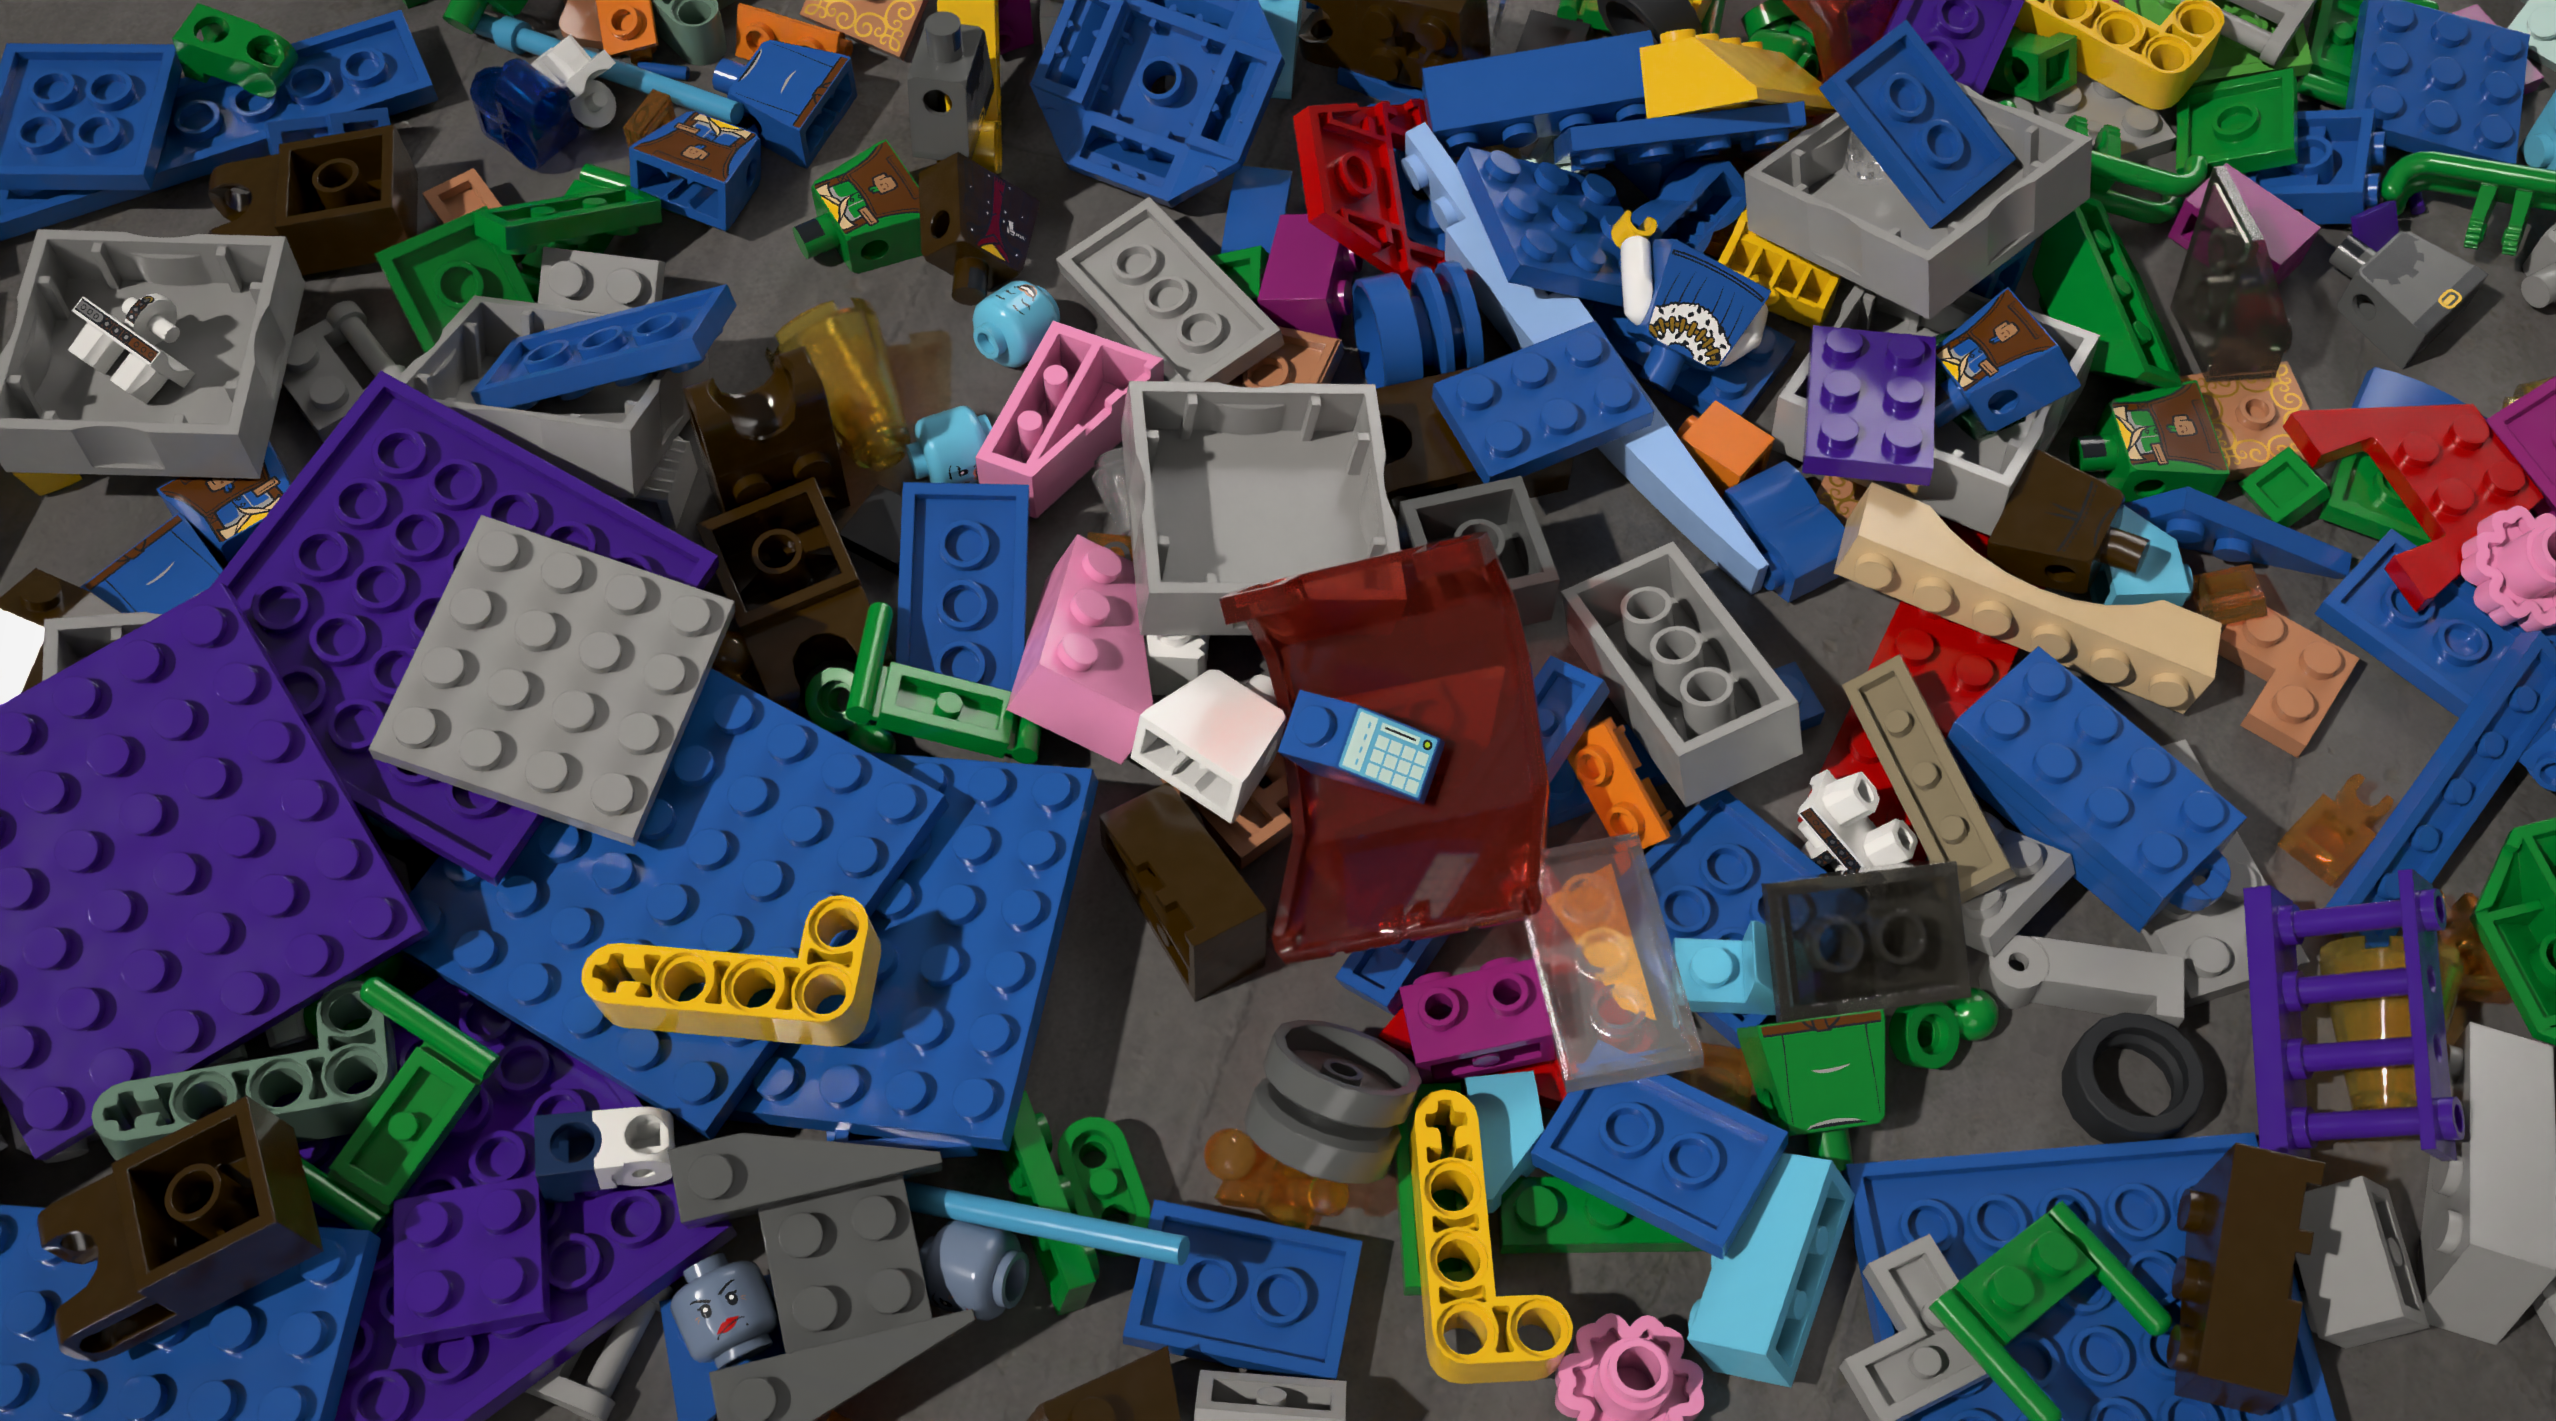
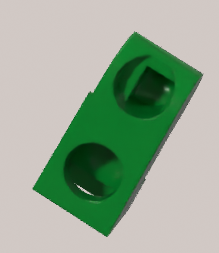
M197 3L172 38L185 77L207 83L210 77L213 76L237 84L249 93L265 98L273 97L298 62V54L295 48L282 36L264 29L256 23ZM200 29L204 38L203 41L196 37Z
M2013 26L1986 86L1993 90L2040 102L2077 84V36L2059 32L2051 37L2023 32L2018 27Z

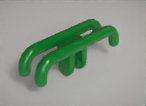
M2010 100L1999 102L2002 105L2017 108L2015 103ZM2077 115L2071 116L2065 127L2088 136V120ZM2109 124L2104 125L2100 132H2098L2094 150H2092L2090 197L2101 201L2107 213L2149 224H2161L2171 221L2180 212L2185 196L2192 194L2205 182L2208 172L2206 158L2200 154H2193L2188 157L2184 164V172L2181 174L2122 159L2121 129ZM2115 181L2159 193L2161 194V200H2146L2111 190L2110 187Z
M2419 151L2402 157L2390 167L2380 187V194L2384 198L2383 202L2396 201L2397 216L2403 213L2409 198L2421 191H2434L2476 198L2464 241V248L2478 250L2480 244L2485 239L2488 228L2487 224L2496 203L2512 204L2510 222L2504 230L2501 241L2502 254L2510 256L2517 255L2532 208L2556 212V170L2436 151Z

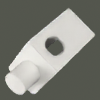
M1209 669L1155 703L1140 715L1131 759L1232 824L1239 816L1277 754L1287 720L1283 710L1278 708L1283 700L1282 691L1278 684L1266 675H1255L1245 685H1242L1220 670Z

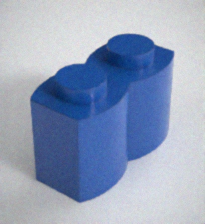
M1690 160L1670 173L1663 182L1657 199L1637 208L1631 214V222L1638 229L1647 217H1652L1656 220V231L1648 239L1651 246L1654 239H1677L1703 254L1711 241L1713 232L1730 225L1746 208L1745 181L1730 161Z
M1783 461L1724 491L1722 500L1769 564L1763 586L1767 590H1774L1782 599L1789 603L1840 577L1834 574V569L1845 527L1828 508L1820 504L1810 484L1793 465Z

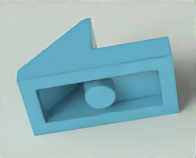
M1750 921L1742 941L1674 938L1671 946L1673 1011L1809 1017L1811 1013L1808 955L1805 947L1760 921Z

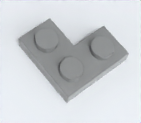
M1930 1234L1868 1263L1862 1273L1898 1333L1844 1359L1839 1369L1870 1421H1903L1990 1377L1928 1309L1941 1295L1952 1289L1959 1282Z

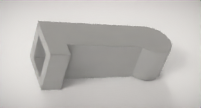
M2015 935L1995 957L1987 956L1978 978L1980 989L1990 994L1997 1006L2004 1009H2019L2029 1003H2037L2112 1016L2124 1012L2151 1015L2174 1026L2176 1029L2184 1020V957L2044 937Z

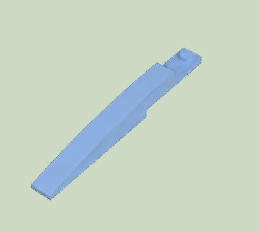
M1426 122L1405 132V158L1401 160L1402 169L1410 185L1415 190L1422 188L1431 200L1433 215L1440 228L1445 232L1446 262L1454 260L1461 264L1467 273L1477 305L1514 352L1594 321L1578 297L1555 292L1548 295L1545 290L1508 283L1461 174L1453 160ZM1624 363L1654 410L1652 424L1597 448L1657 510L1721 570L1750 595L1758 592L1762 588L1769 564Z

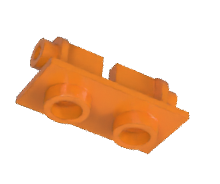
M596 0L603 49L610 57L625 54L630 56L631 63L638 65L639 61L652 62V54L657 50L658 39L651 0Z
M743 3L738 4L735 56L750 60L760 45L769 40L843 54L849 57L852 55L853 42L847 40L845 34L840 31H832L770 12L764 8L759 9Z
M1610 716L1589 727V730L1583 732L1567 756V760L1621 858L1671 837L1669 831L1673 828L1668 820L1673 817V814L1670 810H1666L1649 777L1640 780L1635 772V769L1642 764L1624 733L1626 731L1624 725L1622 724L1617 727Z

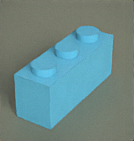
M1783 1153L1724 1259L1721 1260L1711 1255L1712 1269L1701 1299L1694 1303L1690 1311L1687 1340L1714 1372L1789 1388L1792 1387L1855 1197L1854 1192L1832 1160Z

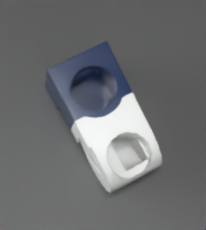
M630 1107L534 1116L535 1176L546 1204L575 1201V1193L617 1188V1185L649 1186L662 1183L672 1177L668 1149L675 1148L673 1116L666 1110L655 1107Z

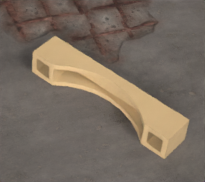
M1873 482L1870 483L1846 521L1834 574L2030 653L2039 646L2067 668L2181 714L2187 711L2215 679L2222 623L2165 600L2139 605H2104L2073 600L2039 589L2005 572L1975 552L1944 523L1930 505Z

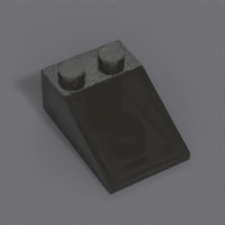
M2213 166L2170 308L2206 382L2275 378L2283 354L2287 353L2291 347L2292 327L2287 319L2265 239L2226 166Z
M1956 861L1894 863L1761 884L1776 1022H1789L1972 997Z

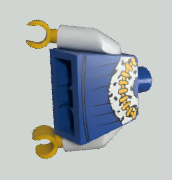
M1626 210L1613 225L1611 237L1614 243L1621 249L1624 314L1629 319L1626 326L1627 333L1652 347L1638 378L1660 390L1670 392L1684 364L1697 370L1714 372L1718 367H1726L1758 347L1762 341L1768 307L1779 300L1778 291L1774 288L1769 290L1758 284L1757 281L1760 278L1757 274L1747 278L1677 239H1654L1651 246L1648 239L1656 231V220L1652 217H1647L1637 229L1631 222L1632 212Z

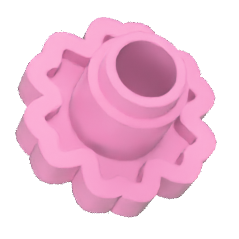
M2515 506L2507 511L2495 512L2480 521L2477 526V535L2462 545L2461 552L2464 560H2462L2460 568L2463 578L2477 586L2473 596L2477 608L2487 613L2500 626H2507L2517 621L2519 626L2526 632L2541 631L2545 628L2555 627L2556 517L2550 513H2544L2534 518L2525 507Z
M1609 1313L1599 1318L1596 1323L1584 1325L1577 1331L1573 1342V1353L1563 1357L1555 1372L1557 1386L1555 1405L1560 1413L1568 1417L1577 1418L1576 1421H1694L1704 1406V1395L1701 1389L1703 1385V1371L1697 1363L1681 1359L1684 1352V1339L1678 1331L1664 1327L1653 1316H1641L1629 1326L1619 1315Z

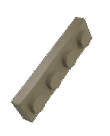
M1900 654L1842 684L1948 898L1955 907L2017 877Z

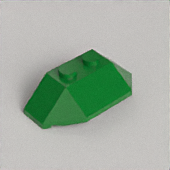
M2090 197L2044 232L2032 272L2041 295L2039 297L2040 308L2046 316L2100 335L2089 370L2090 373L2108 379L2155 388L2179 387L2182 385L2179 362L2139 272L2121 238L2112 230L2108 221L2109 215L2102 202Z
M2555 817L2515 827L2509 832L2469 919L2531 1036L2534 1039L2556 1046Z

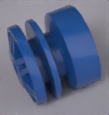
M1452 260L1439 263L1434 273L1429 267H1416L1412 274L1410 294L1400 275L1394 272L1355 280L1352 286L1351 300L1353 326L1359 358L1367 384H1375L1376 388L1422 379L1424 369L1428 377L1484 364L1481 317L1467 273L1459 262Z

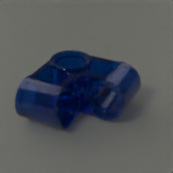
M520 58L511 59L504 63L503 67H488L476 73L471 84L470 95L483 134L513 154L525 167L537 171L579 135V128L572 114L567 90L525 60Z

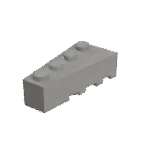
M2469 1022L2454 1045L2447 1044L2451 1097H2458L2462 1105L2465 1119V1135L2463 1140H2455L2457 1161H2440L2430 1155L2415 1280L2429 1325L2497 1345L2556 1276L2554 1051L2551 1045Z

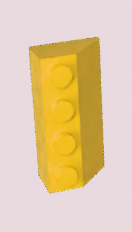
M1681 29L1660 34L1661 44L1639 48L1647 119L1801 101L1805 103L1806 117L1837 112L1820 91L1819 87L1823 85L1820 81L1786 54L1763 49L1761 41L1741 43V38L1739 37L1719 39V34L1717 33L1696 35L1695 29Z

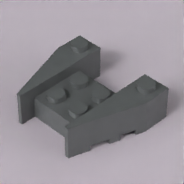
M739 1133L668 1149L680 1220L688 1229L759 1213L786 1354L709 1372L718 1421H818L975 1322L973 1309L932 1318L904 1179L942 1171L940 1152Z

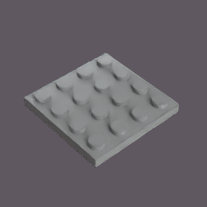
M481 515L369 747V751L373 759L635 847L735 614V602L731 599Z

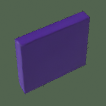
M2396 201L2383 202L2352 216V234L2378 252L2399 232Z

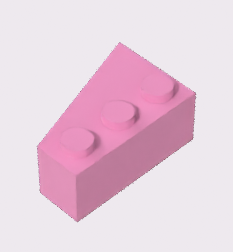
M1053 321L975 457L979 484L1029 485V516L1037 519L1122 441L1121 422L1129 381H1164L1163 358Z
M1077 534L1045 580L1006 710L1122 765L1132 752L1140 715L1153 705L1144 635H1140L1134 565L1132 561L1114 553L1112 550Z

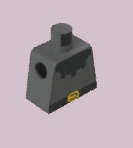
M946 11L936 12L925 20L924 28L908 71L907 85L912 154L916 158L942 161L959 152L972 160L994 91L985 31L979 26L961 24L959 17L954 13ZM946 94L952 102V108L949 111L946 110Z
M2409 231L2398 232L2378 252L2350 234L2337 247L2329 259L2330 264L2352 279L2337 303L2339 312L2401 369H2404L2467 308L2489 275L2482 269Z

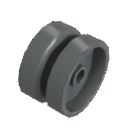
M1295 1020L1282 1023L1273 1034L1263 1063L1267 1078L1262 1079L1254 1089L1244 1118L1247 1134L1261 1150L1284 1165L1313 1177L1351 1184H1368L1384 1179L1391 1168L1402 1138L1398 1124L1404 1123L1411 1113L1422 1083L1418 1069L1401 1052L1383 1041L1353 1028L1314 1020Z

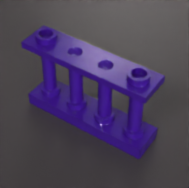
M2398 870L2400 900L2300 910L2296 904H2293L2291 899L2271 885L2243 888L2260 1148L2311 1159L2310 1148H2316L2319 1141L2420 1135L2422 1151L2440 1161H2457L2455 1140H2463L2465 1119L2460 1100L2456 1096L2451 1097L2437 931L2445 930L2446 908L2440 890L2438 888L2433 889V885L2415 870ZM2403 928L2406 967L2305 977L2302 971L2298 970L2296 945L2303 944L2304 937ZM2408 995L2411 1036L2310 1044L2306 1038L2302 1037L2301 1012L2307 1011L2309 1004ZM2414 1065L2417 1106L2315 1113L2311 1106H2307L2306 1079H2311L2314 1072Z

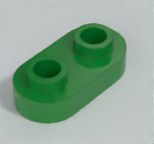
M1087 1117L1072 1123L1061 1135L1057 1153L1060 1171L1068 1178L1074 1193L1075 1214L1105 1220L1112 1214H1122L1129 1220L1128 1225L1148 1228L1151 1216L1150 1205L1123 1132L1113 1122L1100 1117ZM1097 1151L1106 1156V1161L1097 1168H1088L1081 1163L1083 1156L1089 1152ZM1095 1249V1251H1097L1098 1253L1106 1256L1119 1257L1125 1255Z

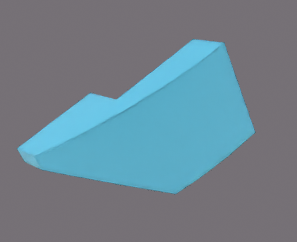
M1534 1071L1465 1077V1095L1475 1106L1479 1119L1488 1213H1493L1501 1205V1195L1521 1174L1528 1177L1537 1168L1532 1165L1531 1151L1544 1132Z

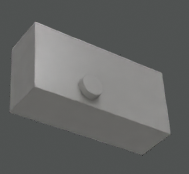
M1673 541L1561 591L1570 643L1591 673L1604 679L1610 690L1608 697L1685 807L1803 754L1798 701Z

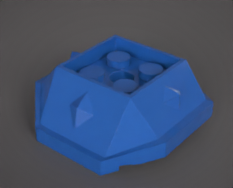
M1065 0L1030 86L1042 109L1063 161L1070 170L1144 198L1150 197L1153 201L1172 208L1242 169L1285 61L1259 0ZM1165 75L1176 77L1174 86L1168 92L1163 94L1151 92L1152 85L1158 78Z

